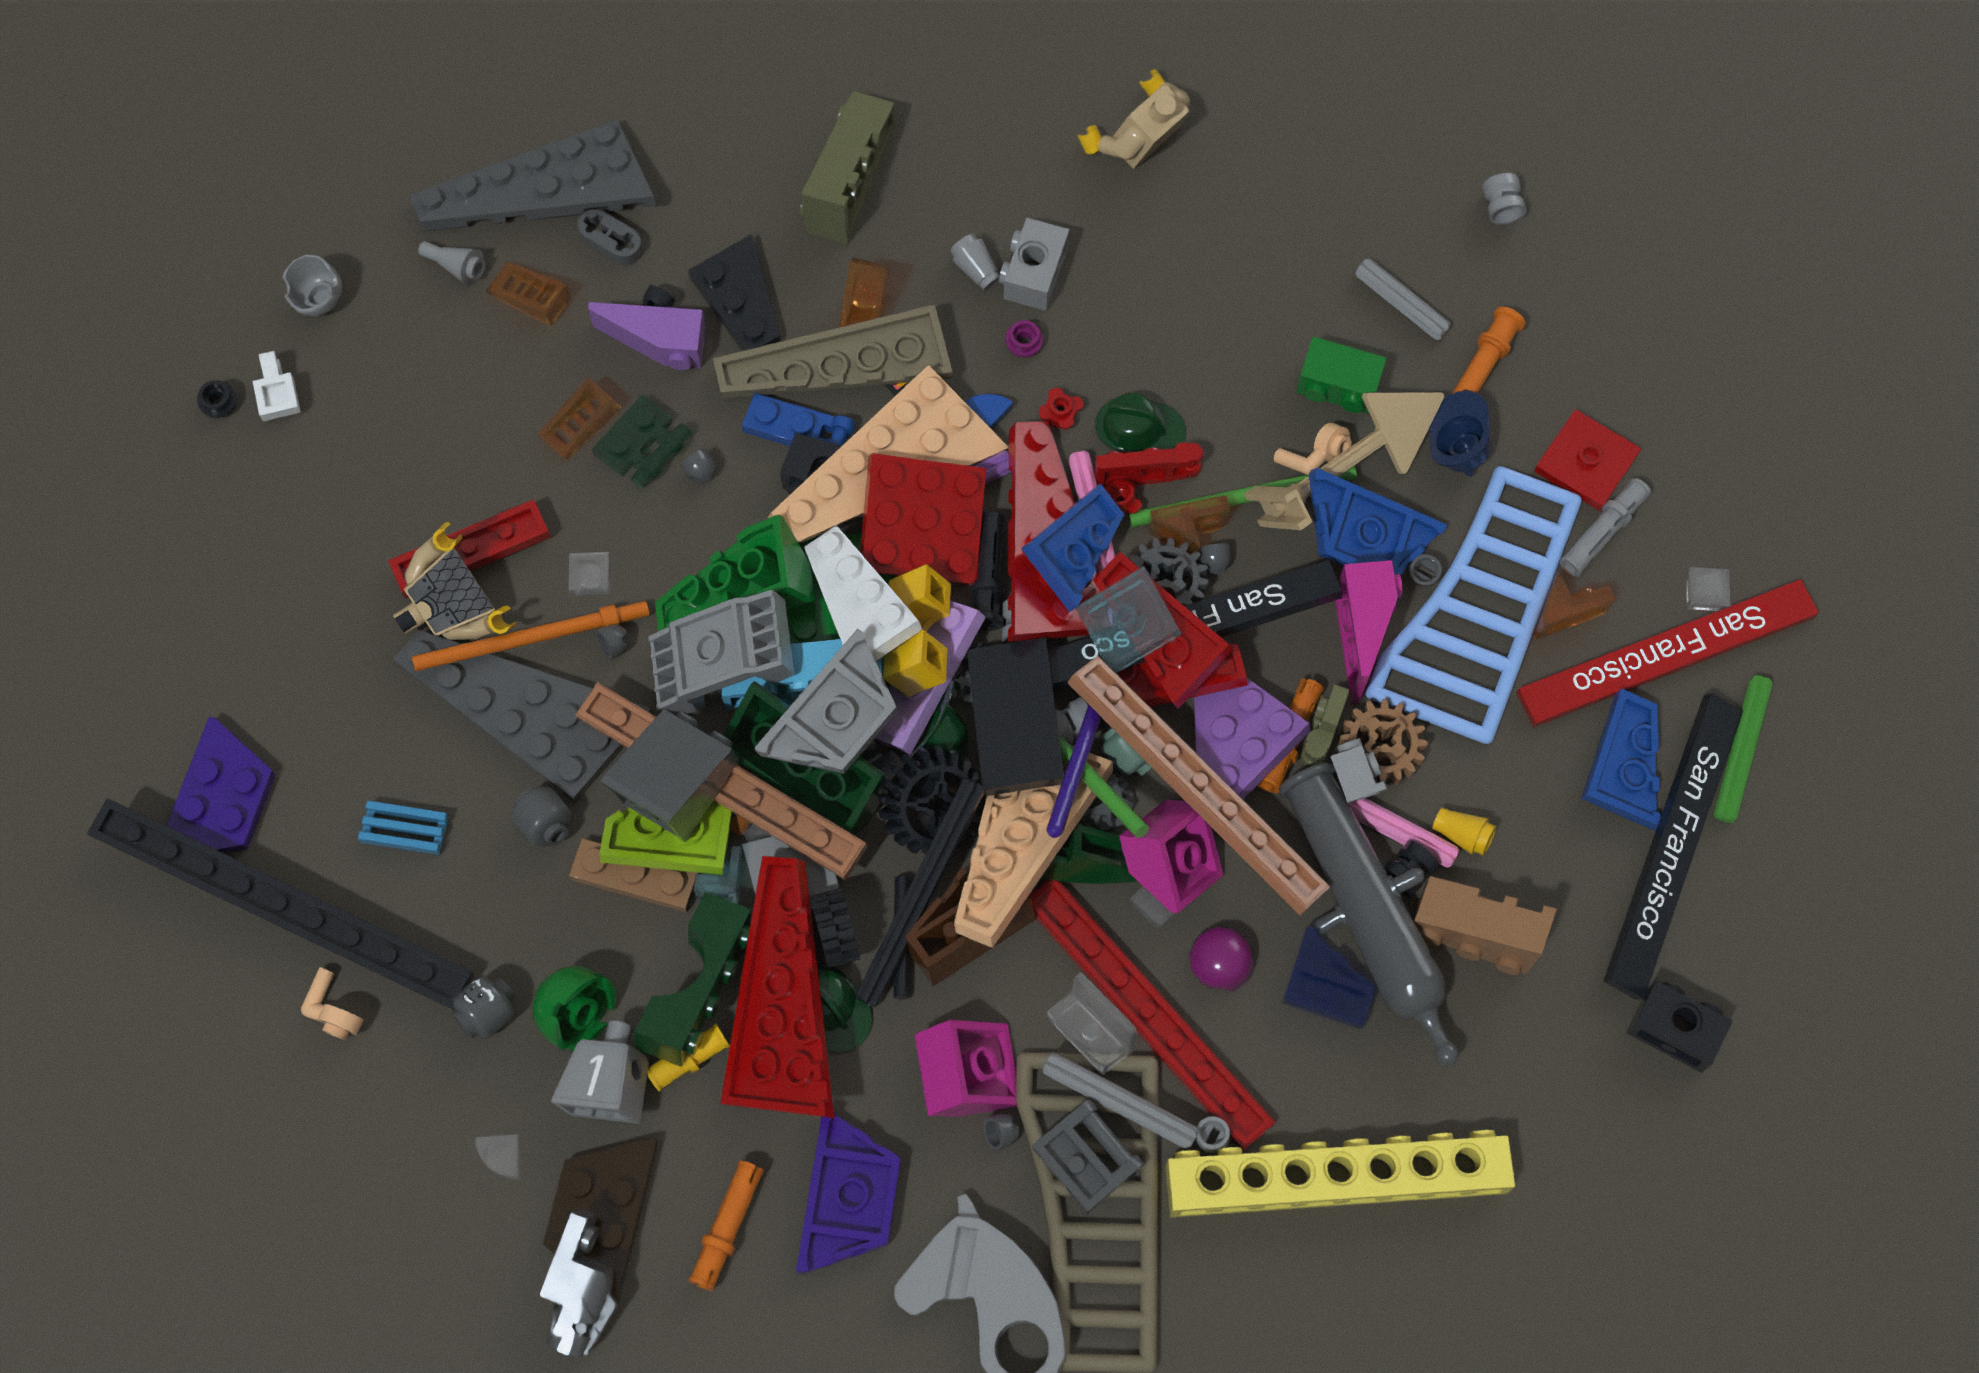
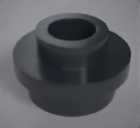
M218 380L206 382L200 388L197 396L198 407L203 414L211 418H221L233 411L237 403L234 389L229 384ZM216 398H224L221 402L212 404Z

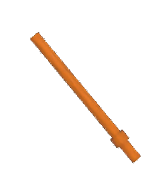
M646 601L621 607H615L612 604L599 607V612L411 656L413 666L416 672L607 625H620L621 622L649 616L648 605Z

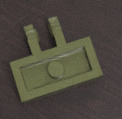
M1334 684L1329 697L1321 695L1310 726L1311 731L1308 733L1303 752L1301 753L1300 760L1305 765L1304 767L1324 763L1349 689Z

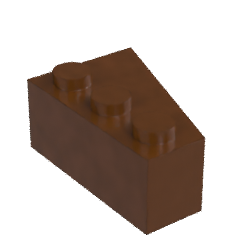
M971 862L965 869H960L955 875V881L941 898H936L905 936L911 957L932 986L940 983L992 949L955 931L954 921L964 883L968 879ZM1029 895L994 947L1036 920L1032 899Z

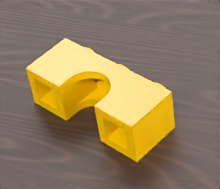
M927 564L889 580V587L918 619L922 627L921 631L884 655L883 679L907 697L946 682L948 648L928 634L927 631L935 622L949 616L951 583Z

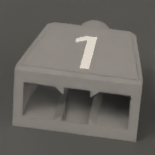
M609 1021L603 1041L584 1039L579 1041L554 1092L551 1103L575 1117L640 1124L649 1062L645 1055L629 1045L633 1027L624 1022Z

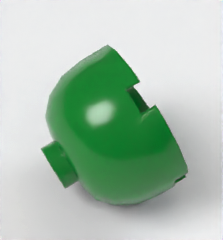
M583 966L562 967L550 974L538 986L532 1006L533 1020L540 1034L548 1042L563 1051L566 1048L574 1051L577 1043L582 1039L595 1040L603 1032L607 1023L600 1022V1020L605 1015L607 1008L611 1011L614 1010L616 990L612 981Z

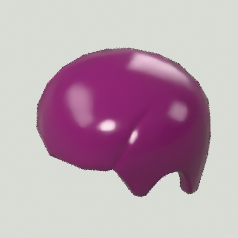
M1213 927L1195 938L1189 952L1191 971L1208 988H1219L1229 991L1237 990L1250 980L1255 967L1253 950L1250 944L1239 932L1230 928Z

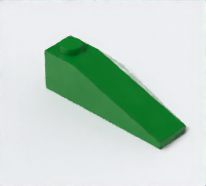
M778 514L746 527L736 535L738 541L724 552L718 550L710 556L709 560L711 563L695 576L688 574L655 601L658 632L667 628L672 621L733 598L749 597L769 590H774L785 599L786 611L814 601L815 595L810 563L784 517Z

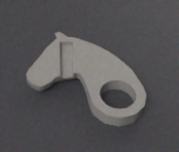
M966 1193L958 1196V1216L950 1221L932 1239L896 1284L894 1292L898 1306L910 1315L918 1316L931 1309L937 1302L973 1298L978 1314L980 1360L987 1373H1007L999 1362L997 1346L1001 1336L1008 1328L1021 1323H1030L1039 1327L1045 1333L1049 1343V1354L1046 1362L1035 1373H1060L1067 1359L1066 1339L1059 1306L1053 1293L1030 1258L1009 1237L979 1218L973 1203Z

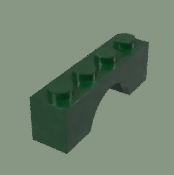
M705 891L688 924V944L701 957L704 964L703 969L696 981L683 991L671 995H652L634 1030L635 1049L682 1067L688 1054L695 1055L703 1037V1032L700 1029L706 1018L712 1020L715 1016L721 1000V996H718V993L723 983L729 985L735 975L738 961H735V958L740 948L744 950L747 948L751 924V909Z

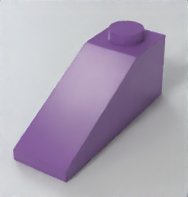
M589 302L588 311L594 328L663 366H670L676 370L701 368L706 333L703 310Z

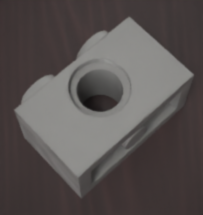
M1026 217L1022 231L1015 230L1010 246V252H1014L1011 262L1005 261L1000 272L999 283L1004 284L1005 300L1047 311L1068 250L1069 229ZM1036 261L1040 264L1036 266H1031L1026 264V262Z

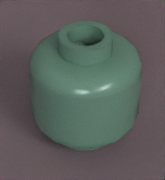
M1112 727L1101 735V738L1104 740L1101 752L1106 759L1112 761L1114 768L1120 774L1128 776L1136 771L1140 776H1143L1152 768Z

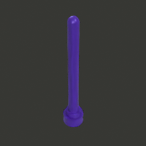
M1089 704L1047 825V834L1052 838H1058L1063 833L1101 716Z

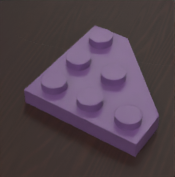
M1248 678V686L1194 697L1196 754L1242 799L1311 731L1309 722Z

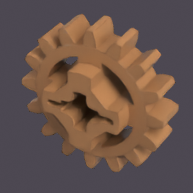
M1383 699L1380 707L1376 709L1371 701H1367L1364 706V713L1357 708L1353 709L1350 715L1352 721L1345 720L1341 730L1345 734L1340 735L1338 745L1357 739V733L1359 732V738L1364 743L1365 752L1374 751L1378 764L1386 765L1379 766L1382 774L1375 776L1377 783L1385 782L1387 778H1390L1391 782L1397 786L1402 780V774L1410 779L1416 771L1414 766H1421L1425 757L1420 752L1425 751L1428 741L1418 739L1423 735L1425 727L1424 725L1414 726L1412 724L1416 714L1413 712L1407 716L1403 715V704L1401 703L1394 710L1389 709L1387 699ZM1403 736H1406L1408 741V755L1405 753L1406 748L1402 745ZM1392 737L1389 745H1387L1386 743L1381 746L1378 745L1373 750L1376 741L1381 743L1384 740L1387 741Z

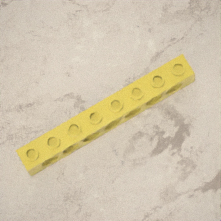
M1480 1130L1469 1133L1470 1138L1453 1139L1452 1133H1437L1427 1136L1428 1141L1411 1142L1410 1136H1394L1386 1138V1144L1369 1145L1368 1139H1351L1344 1141L1343 1147L1327 1148L1326 1142H1308L1301 1144V1150L1285 1151L1284 1145L1279 1144L1259 1147V1153L1242 1154V1148L1238 1147L1219 1149L1217 1156L1200 1157V1151L1197 1150L1180 1151L1174 1153L1175 1158L1168 1159L1165 1166L1170 1217L1508 1194L1515 1187L1508 1136H1495L1494 1130ZM1457 1154H1465L1473 1160V1173H1464L1457 1168L1455 1163V1156ZM1413 1158H1426L1432 1165V1175H1419L1413 1168ZM1382 1160L1387 1163L1391 1171L1390 1178L1379 1179L1374 1176L1370 1169V1162ZM1331 1163L1344 1165L1349 1174L1348 1180L1345 1182L1333 1180L1328 1174V1165ZM1292 1165L1302 1168L1306 1174V1183L1302 1185L1290 1183L1286 1178L1285 1168ZM1249 1168L1257 1169L1264 1177V1185L1259 1188L1249 1187L1243 1180V1171ZM1207 1171L1217 1173L1222 1180V1188L1217 1191L1205 1189L1200 1182V1175Z

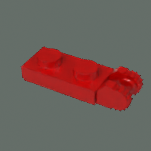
M1183 442L1178 443L1174 449L1148 448L1142 452L1131 453L1113 451L1096 456L1094 474L1097 486L1102 484L1105 488L1115 480H1125L1136 485L1172 482V480H1182L1188 477L1192 479V477H1196L1201 472V459H1203L1204 450L1195 442H1190L1189 444Z

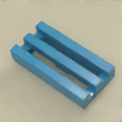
M367 800L365 807L367 813L366 816H363L362 831H359L358 835L360 843L440 855L449 819L447 813ZM376 815L436 823L437 827L376 818ZM374 827L432 836L434 841L426 842L372 833Z

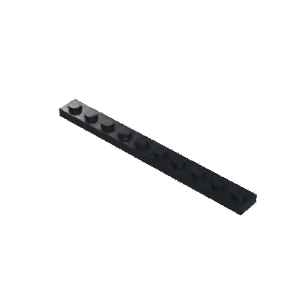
M106 798L87 835L454 1011V997L469 985L474 975L473 972L109 798Z

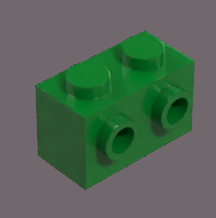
M1312 336L1296 393L1304 395L1307 399L1314 402L1325 401L1339 405L1348 412L1369 414L1362 395L1364 393H1376L1386 357Z

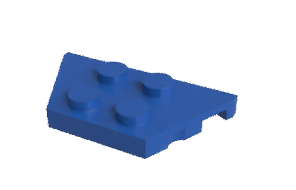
M1319 468L1310 470L1309 484L1318 555L1341 566H1344V564L1392 560L1394 574L1401 575L1406 570V566L1416 557L1420 556L1425 551L1424 548L1446 529L1447 524L1333 474Z

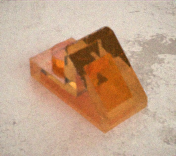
M858 258L851 259L839 327L883 317L889 298V293L885 291L890 266Z
M1224 495L1150 511L1148 522L1149 533L1167 543L1169 537L1173 538L1174 547L1180 548L1184 542H1187L1189 544L1187 550L1189 555L1199 552L1200 544L1196 531L1211 533L1227 525L1230 511L1227 497Z
M1557 573L1550 586L1533 635L1535 639L1539 640L1607 614L1616 599L1609 585L1597 590L1594 587H1587L1571 596L1560 573Z

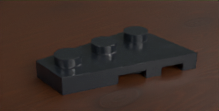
M752 234L688 270L689 278L741 351L781 342Z

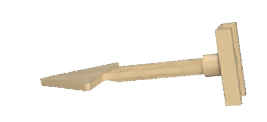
M1364 393L1362 399L1376 429L1319 469L1338 477L1385 445L1399 474H1406L1444 399V394ZM1309 476L1298 484L1293 483L1287 488L1254 486L1244 493L1247 500L1259 501L1265 512V515L1257 520L1260 527L1302 530L1312 523L1304 505L1306 498L1311 496Z

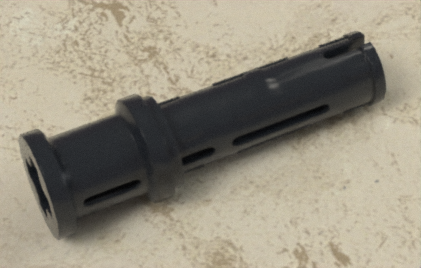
M994 511L982 513L977 579L970 586V594L973 596V608L979 610L986 617L979 629L982 631H994L1003 626V617L1000 616L1001 598L1005 596V587L1000 581L1005 516Z

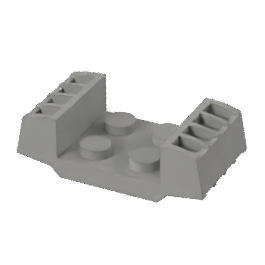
M774 590L749 597L730 599L672 621L667 628L648 636L651 647L650 656L653 664L652 674L654 675L655 682L654 692H656L657 711L662 712L665 709L675 715L679 711L686 714L705 709L704 695L755 676L775 684L795 675L785 599Z

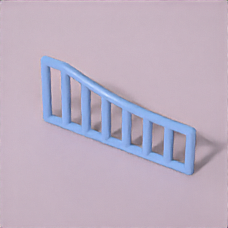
M1503 466L1496 467L1471 527L1450 568L1426 603L1379 655L1365 691L1366 697L1381 704L1383 699H1387L1389 707L1395 709L1401 703L1403 704L1402 712L1405 714L1414 712L1418 719L1483 744L1491 743L1494 740L1558 568L1559 560L1562 557L1581 506V497L1576 493ZM1505 484L1564 505L1558 522L1554 523L1498 502ZM1492 516L1550 537L1551 541L1546 555L1542 556L1486 535L1485 531ZM1477 548L1539 571L1533 589L1468 566ZM1461 579L1527 605L1522 619L1518 623L1449 596ZM1439 610L1513 637L1514 640L1508 656L1505 657L1426 625ZM1414 639L1498 670L1501 672L1495 691L1401 656V653ZM1391 669L1489 706L1482 725L1480 726L1385 689L1384 686Z

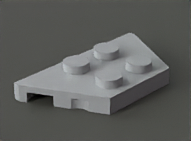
M857 628L756 745L754 749L760 756L844 774L895 715L897 707L862 631Z

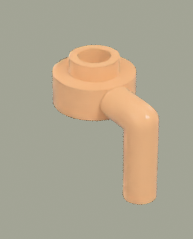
M1327 423L1318 432L1314 442V451L1307 458L1280 448L1275 452L1274 462L1309 475L1310 470L1319 468L1324 462H1330L1352 446L1350 432L1343 426Z
M319 967L301 1006L302 1014L305 1017L324 1023L322 1031L334 1037L346 1040L348 1033L357 1036L364 1021L362 1018L332 1005L321 1004L335 974Z

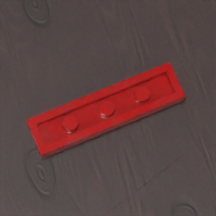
M534 499L447 535L450 539H456L460 534L462 535V540L454 548L470 572L551 538ZM418 548L388 560L405 599L409 598L404 591V587L407 585L405 572Z

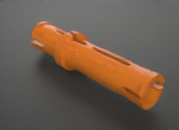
M1300 679L1296 693L1288 708L1307 722H1310L1316 704L1324 691L1323 686L1312 679ZM1299 744L1257 785L1258 787L1270 793L1273 791L1274 793H1279V787L1283 784L1287 771L1291 764L1297 761Z
M740 1160L737 1164L738 1167L708 1235H703L700 1242L703 1245L702 1251L691 1276L688 1278V1282L694 1285L697 1283V1287L707 1291H714L727 1256L731 1257L733 1255L735 1247L732 1244L760 1178L764 1174L763 1169L760 1167L755 1169L756 1165Z

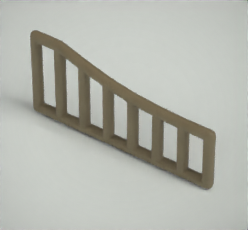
M1022 1052L1017 1057L1016 1102L1039 1177L1047 1217L1053 1295L1059 1306L1066 1339L1067 1359L1061 1371L1152 1373L1157 1367L1158 1134L1141 1126V1139L1118 1138L1132 1156L1136 1154L1141 1156L1145 1166L1141 1169V1181H1126L1108 1197L1141 1198V1224L1064 1222L1060 1196L1071 1195L1032 1149V1145L1043 1137L1035 1111L1073 1112L1090 1098L1084 1095L1033 1094V1069H1043L1051 1053ZM1058 1053L1090 1071L1142 1072L1141 1098L1158 1106L1159 1063L1154 1056ZM1090 1099L1098 1108L1096 1113H1117ZM1081 1137L1095 1155H1109L1095 1137ZM1067 1239L1140 1241V1267L1069 1265ZM1070 1283L1140 1285V1311L1070 1309ZM1071 1327L1140 1329V1355L1070 1353Z

